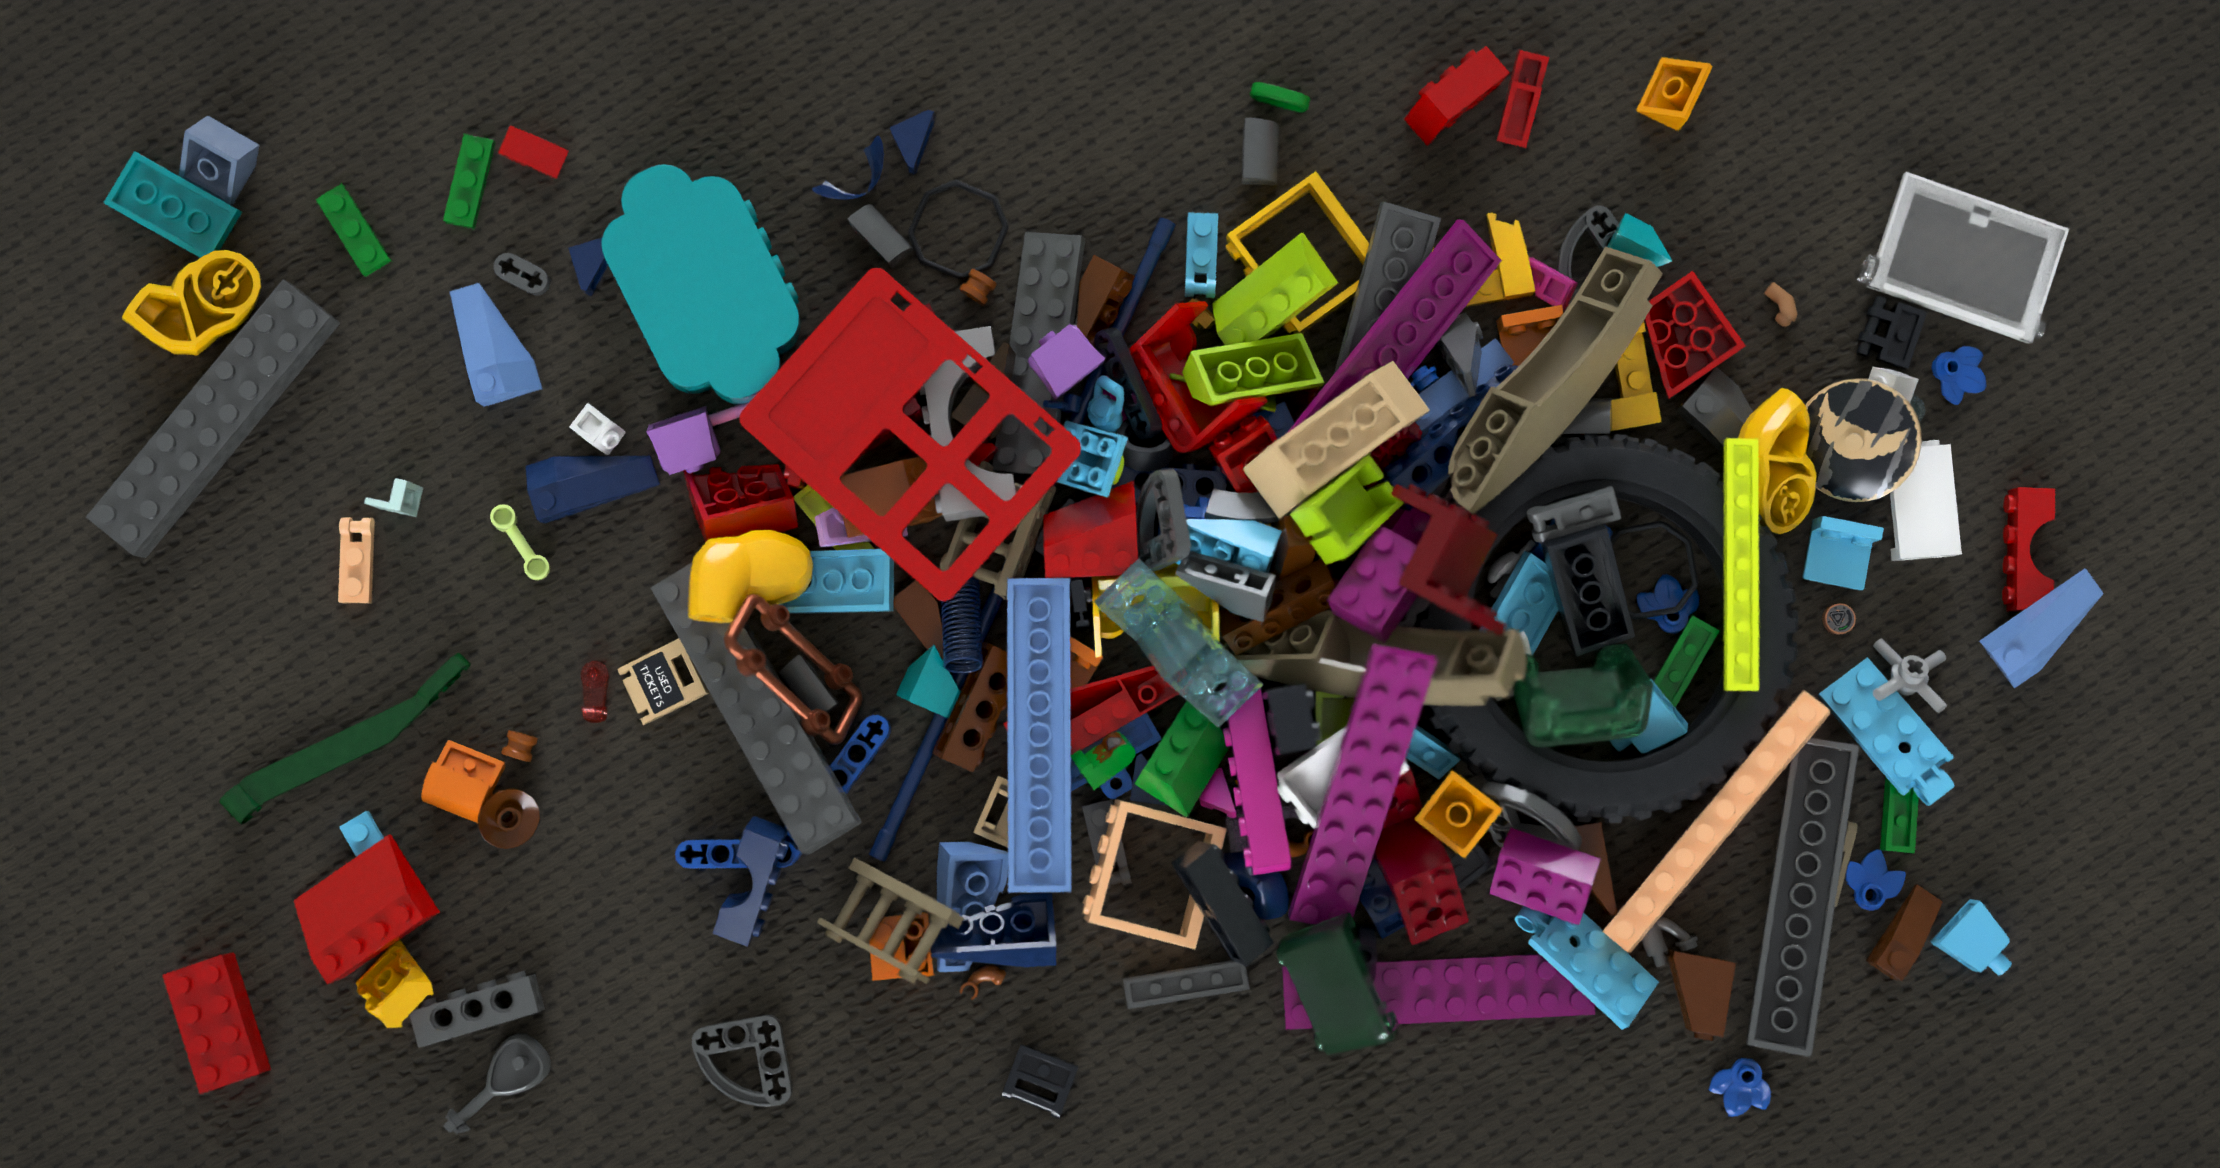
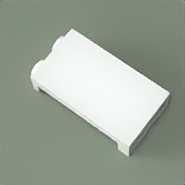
M1939 440L1923 441L1919 459L1912 473L1897 489L1890 493L1895 548L1891 549L1892 561L1953 557L1962 554L1951 444L1940 445Z
M1346 727L1277 773L1280 784L1277 787L1279 794L1287 803L1292 801L1297 807L1295 812L1299 819L1305 825L1310 823L1314 829ZM1406 758L1400 775L1409 770Z

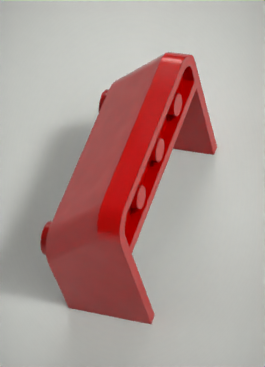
M1206 301L1176 303L1129 348L1160 416L1162 430L1173 448L1181 453L1195 451L1214 441L1219 434L1224 432L1230 433L1238 429L1243 419L1252 416L1268 402L1266 396L1238 399L1234 402L1222 403L1217 406L1209 405L1192 398L1186 383L1170 379L1169 375L1171 373L1183 376L1182 371L1187 362L1186 358L1196 348V335L1189 324L1208 307Z

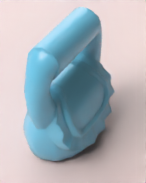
M1105 375L1097 379L1094 386V398L1089 402L1087 408L1088 417L1096 428L1107 432H1117L1118 428L1122 425L1123 387ZM1103 389L1114 395L1116 401L1111 399L1110 396L1104 395Z

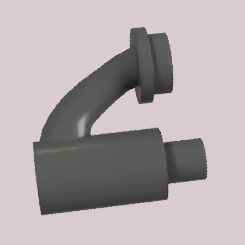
M1662 916L1641 940L1647 957H1653L1656 967L1668 964L1664 953L1668 948L1661 930L1667 931L1679 940L1674 943L1676 947H1679L1680 952L1698 946L1696 942L1698 940L1697 935L1690 936L1675 922Z

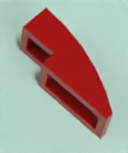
M1518 49L1499 125L1497 141L1526 148L1542 91V83L1549 61L1548 56Z

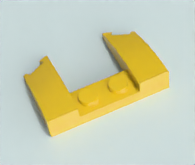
M1486 214L1493 252L1502 261L1466 307L1532 296L1534 294L1535 286L1519 221L1515 220L1514 224L1511 225L1495 220L1497 214Z
M1644 321L1615 365L1620 399L1612 400L1611 431L1662 422L1657 393H1653L1643 338V332H1646Z

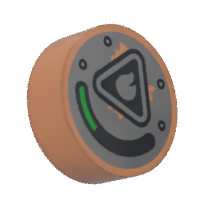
M1838 603L1829 606L1824 611L1822 621L1824 627L1830 633L1844 634L1854 627L1856 616L1851 607Z

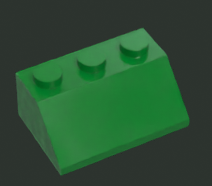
M1187 700L1134 784L1187 817L1230 747L1225 746L1224 734L1214 717Z

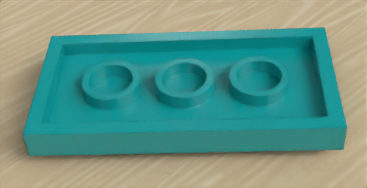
M135 151L103 202L200 258L212 251H219L242 213L240 210Z

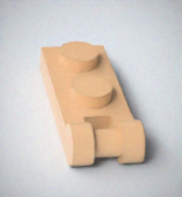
M345 517L340 519L339 603H372L375 526L373 518H362L361 521H353L352 518ZM353 533H361L362 542H353Z

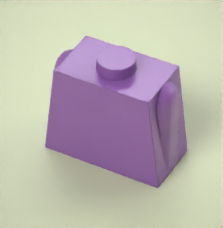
M1071 324L1057 334L1051 331L1039 341L1041 347L1028 358L1029 366L1047 387L1054 400H1057L1105 361V358L1091 345L1080 329Z
M707 406L648 425L647 433L653 443L661 467L669 475L686 470L687 473L698 471L704 468L703 464L716 460V457L721 452L708 415Z

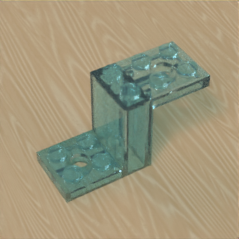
M1140 559L1136 560L1094 601L1101 611L1138 643L1161 677L1218 728L1263 686L1261 681L1221 645L1197 612ZM1144 595L1141 603L1131 605L1134 597ZM1227 682L1223 690L1214 692L1215 687L1219 683Z

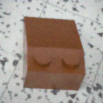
M921 457L901 460L843 475L841 482L877 515L884 516L927 469V463ZM935 496L908 526L927 523L943 515V513H937ZM842 515L848 538L864 535Z

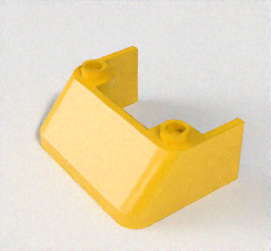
M1176 563L1158 571L1143 572L1139 568V574L1092 576L1095 656L1102 657L1101 638L1114 639L1124 632L1125 622H1128V612L1137 604L1149 606L1154 613V621L1186 619V626L1190 631L1200 635L1212 633L1213 651H1220L1218 603L1178 577L1176 571L1179 564Z

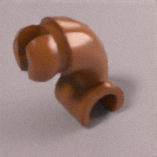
M1309 828L1304 832V841L1301 843L1293 842L1287 838L1290 857H1298L1307 853L1310 845L1308 837L1313 834V828Z
M993 964L978 968L972 973L968 981L963 983L960 988V994L965 986L971 985L975 989V994L971 1000L975 999L979 993V983L991 981L996 985H1001L1006 976L1005 970Z

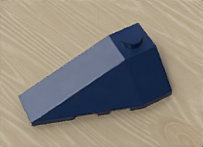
M554 456L525 466L527 490L537 521L544 524L660 485L651 456Z
M1052 893L1022 894L1011 898V902L996 907L994 904L984 907V911L971 916L962 915L964 919L960 927L957 929L950 924H947L946 928L942 927L930 948L931 957L1018 967L1056 965V936Z

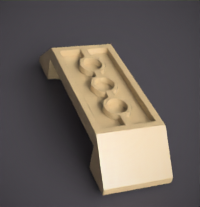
M1392 361L1370 373L1271 444L1242 470L1278 519H1281L1302 504L1308 496L1404 427H1409L1427 414L1430 409L1395 362Z

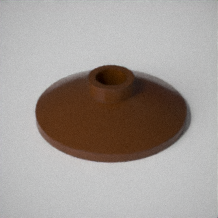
M505 789L496 792L484 802L478 815V828L482 837L489 844L497 848L509 849L522 845L532 837L538 827L540 819L538 805L528 793L519 789ZM510 811V816L507 819H501L504 812Z

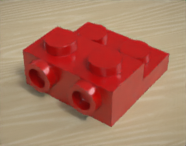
M1261 415L1258 417L1249 416L1240 422L1241 428L1231 434L1229 432L1219 434L1214 439V445L1209 447L1221 472L1227 477L1236 493L1259 492L1242 469L1278 440L1269 422Z

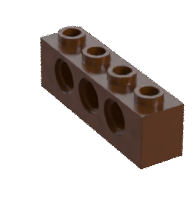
M1320 559L1275 582L1273 601L1263 622L1233 614L1226 608L1219 611V626L1222 637L1237 656L1329 609L1328 598L1340 583L1338 576L1330 564H1325Z
M982 642L983 666L977 671L968 673L951 715L947 719L932 754L971 772H974L975 767L981 764L985 754V745L988 739L992 738L997 729L996 721L1001 711L1008 705V652L986 642ZM997 673L998 681L994 686L990 687L989 679L992 674ZM981 701H984L985 709L981 714L977 715L976 707ZM972 729V738L964 743V733Z

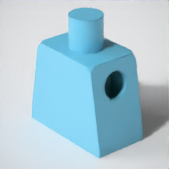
M1650 679L1618 711L1615 721L1621 729L1612 734L1609 740L1619 752L1633 743L1644 754L1684 735L1687 732L1688 723L1654 681Z
M1969 899L1930 941L1933 945L1972 971L1982 972L1989 966L1999 976L2005 973L2012 964L2001 953L2010 942L2008 936L1979 900Z

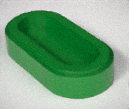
M1254 82L1250 91L1251 98L1256 101L1295 112L1307 111L1311 100L1305 94L1262 82Z

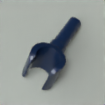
M1065 394L1063 401L1044 400L1043 406L1060 409L1063 414L1077 413L1080 411L1082 398L1074 394Z

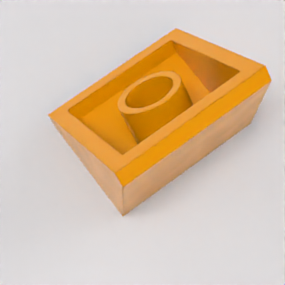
M1661 57L1636 111L1679 131L1688 120L1713 66L1710 63Z
M1452 770L1415 818V821L1465 859L1503 808Z

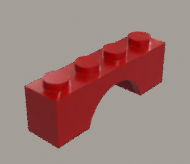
M2017 487L2008 490V495L2004 498L2003 508L2004 512L2008 513V525L2004 527L2003 540L2004 543H2008L2007 556L2003 559V572L2007 574V586L2003 588L2002 600L2004 604H2007V612H2022L2054 590V580L2044 576L2037 570L2030 555V543L2036 530L2046 522L2055 519V489Z

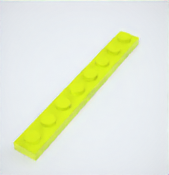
M1726 438L1724 440V690L1759 691L1758 439Z

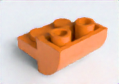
M448 740L436 763L432 762L422 788V801L478 823L480 809L484 802L493 795L492 792L506 767L505 762Z
M922 912L921 915L917 914L893 958L907 965L929 926L928 912ZM903 914L884 916L869 945L882 951ZM931 949L918 969V972L925 976H934ZM870 953L873 981L902 978L898 976L900 969Z

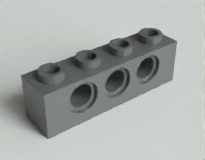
M525 971L508 975V982L496 985L494 979L478 984V991L467 994L464 988L447 993L448 1000L437 1003L436 997L422 1001L418 1005V1009L413 1010L409 1014L418 1048L545 1010L536 975L526 976ZM504 990L511 993L513 997L510 1007L504 1006L500 1000V995ZM474 999L480 1001L483 1006L480 1016L475 1015L471 1011V1002ZM444 1008L450 1010L453 1015L450 1025L444 1023L441 1019V1012Z

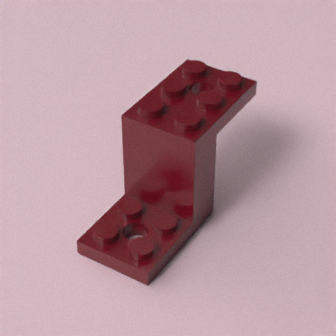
M1395 484L1390 494L1391 496L1432 517L1398 584L1502 636L1507 625L1496 620L1498 613L1483 605H1480L1477 610L1479 603L1466 597L1498 534L1487 529L1489 522L1473 514L1469 519L1470 512L1455 504H1450L1446 508L1449 502L1440 497L1429 494L1425 498L1427 492L1412 484L1409 485L1408 489Z
M1408 765L1409 770L1398 778L1373 856L1395 897L1407 937L1413 946L1468 923L1469 920L1449 856L1439 838L1415 821L1423 807L1412 770ZM1437 907L1434 911L1428 912L1430 909Z

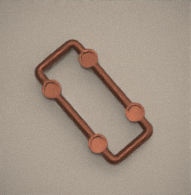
M757 594L748 595L741 604L724 637V644L727 650L736 658L738 670L744 676L755 675L801 717L802 728L808 735L815 736L819 734L830 744H840L845 739L863 700L860 689L851 681L853 678L851 668L840 663L834 665L788 622L790 614L785 606L780 604L770 605ZM754 607L761 613V621L766 629L781 631L825 673L826 684L831 689H842L850 696V701L835 731L829 727L830 717L826 711L821 709L810 710L764 667L766 660L761 651L756 649L745 650L737 642V638Z

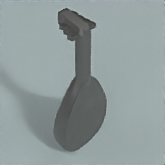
M527 1033L513 1034L504 1040L497 1048L490 1063L486 1087L458 1113L451 1108L447 1116H445L448 1121L443 1127L449 1133L454 1131L456 1135L459 1132H468L471 1128L466 1122L494 1096H509L536 1087L547 1077L551 1069V1059L544 1047Z

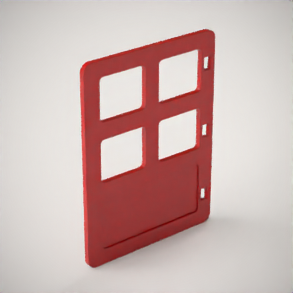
M881 268L870 269L748 403L741 411L739 417L741 425L940 601L951 600L1081 454V444L1075 436ZM896 293H899L911 304L904 312L891 301L896 296ZM968 355L982 366L976 374L963 364ZM950 360L987 391L990 397L947 446H941L905 415L903 409L945 361ZM1007 415H1014L1051 447L1052 452L1010 500L1004 501L965 467V462ZM1039 418H1042L1054 429L1048 437L1034 426L1039 421ZM883 430H890L927 463V469L884 516H879L842 484L841 477ZM951 484L989 517V524L948 570L941 571L904 539L903 531L944 485Z

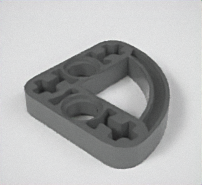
M1604 206L1592 207L1570 228L1559 251L1557 260L1558 272L1572 279L1571 261L1573 251L1585 229L1601 253L1607 247L1608 239L1613 237L1619 225L1608 208ZM1594 213L1596 216L1603 215L1605 217L1602 224L1606 231L1610 227L1614 229L1603 239L1599 236L1604 232L1599 224L1593 226L1591 223L1594 219ZM1577 289L1576 291H1574V293H1573V295H1572V297H1571V299H1570V301H1569L1567 307L1570 305V303L1572 302V300H1573L1574 297L1576 296V294H1577V292L1579 291V289Z
M1174 469L1154 471L1144 483L1139 495L1136 508L1138 566L1143 572L1161 570L1186 558L1190 553L1191 543L1178 474ZM1157 508L1161 535L1154 538V519Z
M1486 782L1483 784L1480 791L1503 808L1489 827L1491 836L1499 847H1503L1511 827L1568 848L1580 850L1582 845L1580 834L1567 817L1543 799L1513 786L1496 782ZM1515 809L1532 816L1545 826L1520 823Z
M761 1015L708 1025L699 1028L693 1034L692 1048L697 1063L706 1078L723 1094L741 1103L762 1107L782 1105L790 1099L793 1093L783 1029L780 1020L776 1016ZM765 1020H768L769 1025H775L776 1030L771 1032V1041L778 1040L779 1046L770 1045L762 1049L761 1043H767L766 1033H760L759 1028L764 1025ZM733 1026H740L744 1029L746 1034L743 1042L734 1043L730 1040L729 1030ZM723 1028L722 1039L726 1045L725 1047L720 1046L721 1040L711 1043L710 1049H706L704 1044H699L698 1039L703 1037V1032H707L708 1037L720 1035L718 1029ZM755 1046L763 1092L746 1089L731 1081L716 1066L711 1054ZM776 1051L780 1054L781 1064L779 1067L770 1068L765 1064L764 1057L767 1052ZM783 1070L785 1076H779L778 1081L780 1087H786V1092L782 1094V1099H777L776 1094L770 1093V1089L775 1087L774 1077L768 1080L766 1074H776Z

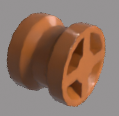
M971 269L969 280L967 283L962 284L959 290L975 302L985 305L988 301V293L993 291L997 284L985 274Z
M508 730L507 738L509 740L507 745L502 748L501 754L531 762L533 757L531 750L537 744L538 738Z

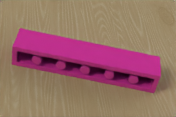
M1260 683L1223 688V699H1218L1220 716L1227 717L1228 728H1223L1225 746H1232L1233 757L1228 758L1230 775L1237 776L1238 787L1233 788L1235 805L1242 806L1243 817L1238 818L1240 835L1247 836L1248 847L1243 848L1246 867L1252 866L1253 875L1290 870L1291 859L1280 796L1277 790L1278 785Z

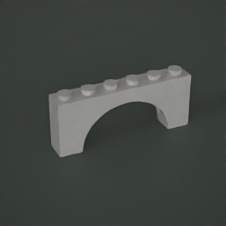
M991 326L954 331L989 362L996 354ZM969 355L963 362L973 373L982 368ZM950 360L945 361L920 389V395H926L927 406H922L925 425L930 424L932 435L929 436L941 446H947L953 440L951 431L953 403L961 386L969 378L963 370ZM969 460L965 462V467L1002 500L1008 501L1016 494L1013 473L997 474L983 470ZM951 484L944 485L940 490V494L935 495L937 513H943L946 522L986 516Z

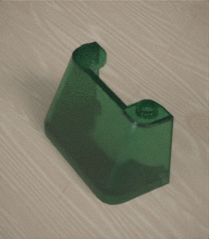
M1627 644L1610 645L1601 649L1597 654L1595 667L1538 672L1539 668L1534 656L1526 654L1524 678L1515 679L1512 691L1524 734L1531 745L1547 747L1636 737L1646 729L1654 684Z
M1350 912L1284 936L1279 942V948L1276 949L1278 960L1282 966L1287 967L1313 1026L1315 1044L1319 1051L1324 1050L1327 1055L1386 1043L1394 1039L1399 1027L1394 1011L1385 1013L1387 1004L1385 1001L1381 1002L1358 950L1360 943L1358 939L1354 940L1351 931L1356 925Z

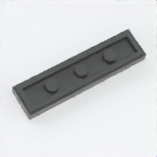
M1232 960L1123 978L1128 1009L1250 989L1246 966Z

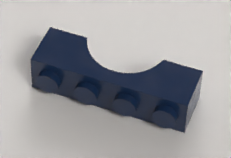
M755 816L749 821L744 829L736 856L749 868L753 879V888L744 893L729 894L720 908L713 934L747 947L754 936H760L765 924V920L761 919L762 912H767L773 898V894L769 893L770 886L776 885L781 872V868L777 867L779 859H784L790 842L785 840L788 832L787 828Z

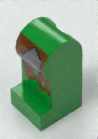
M1111 732L1104 737L1101 744H1098L1085 754L1079 749L1071 755V759L1092 789L1095 790L1127 767L1134 760L1136 752L1125 735L1121 732Z

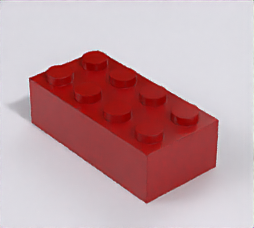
M234 952L222 954L162 975L199 1094L271 1070Z

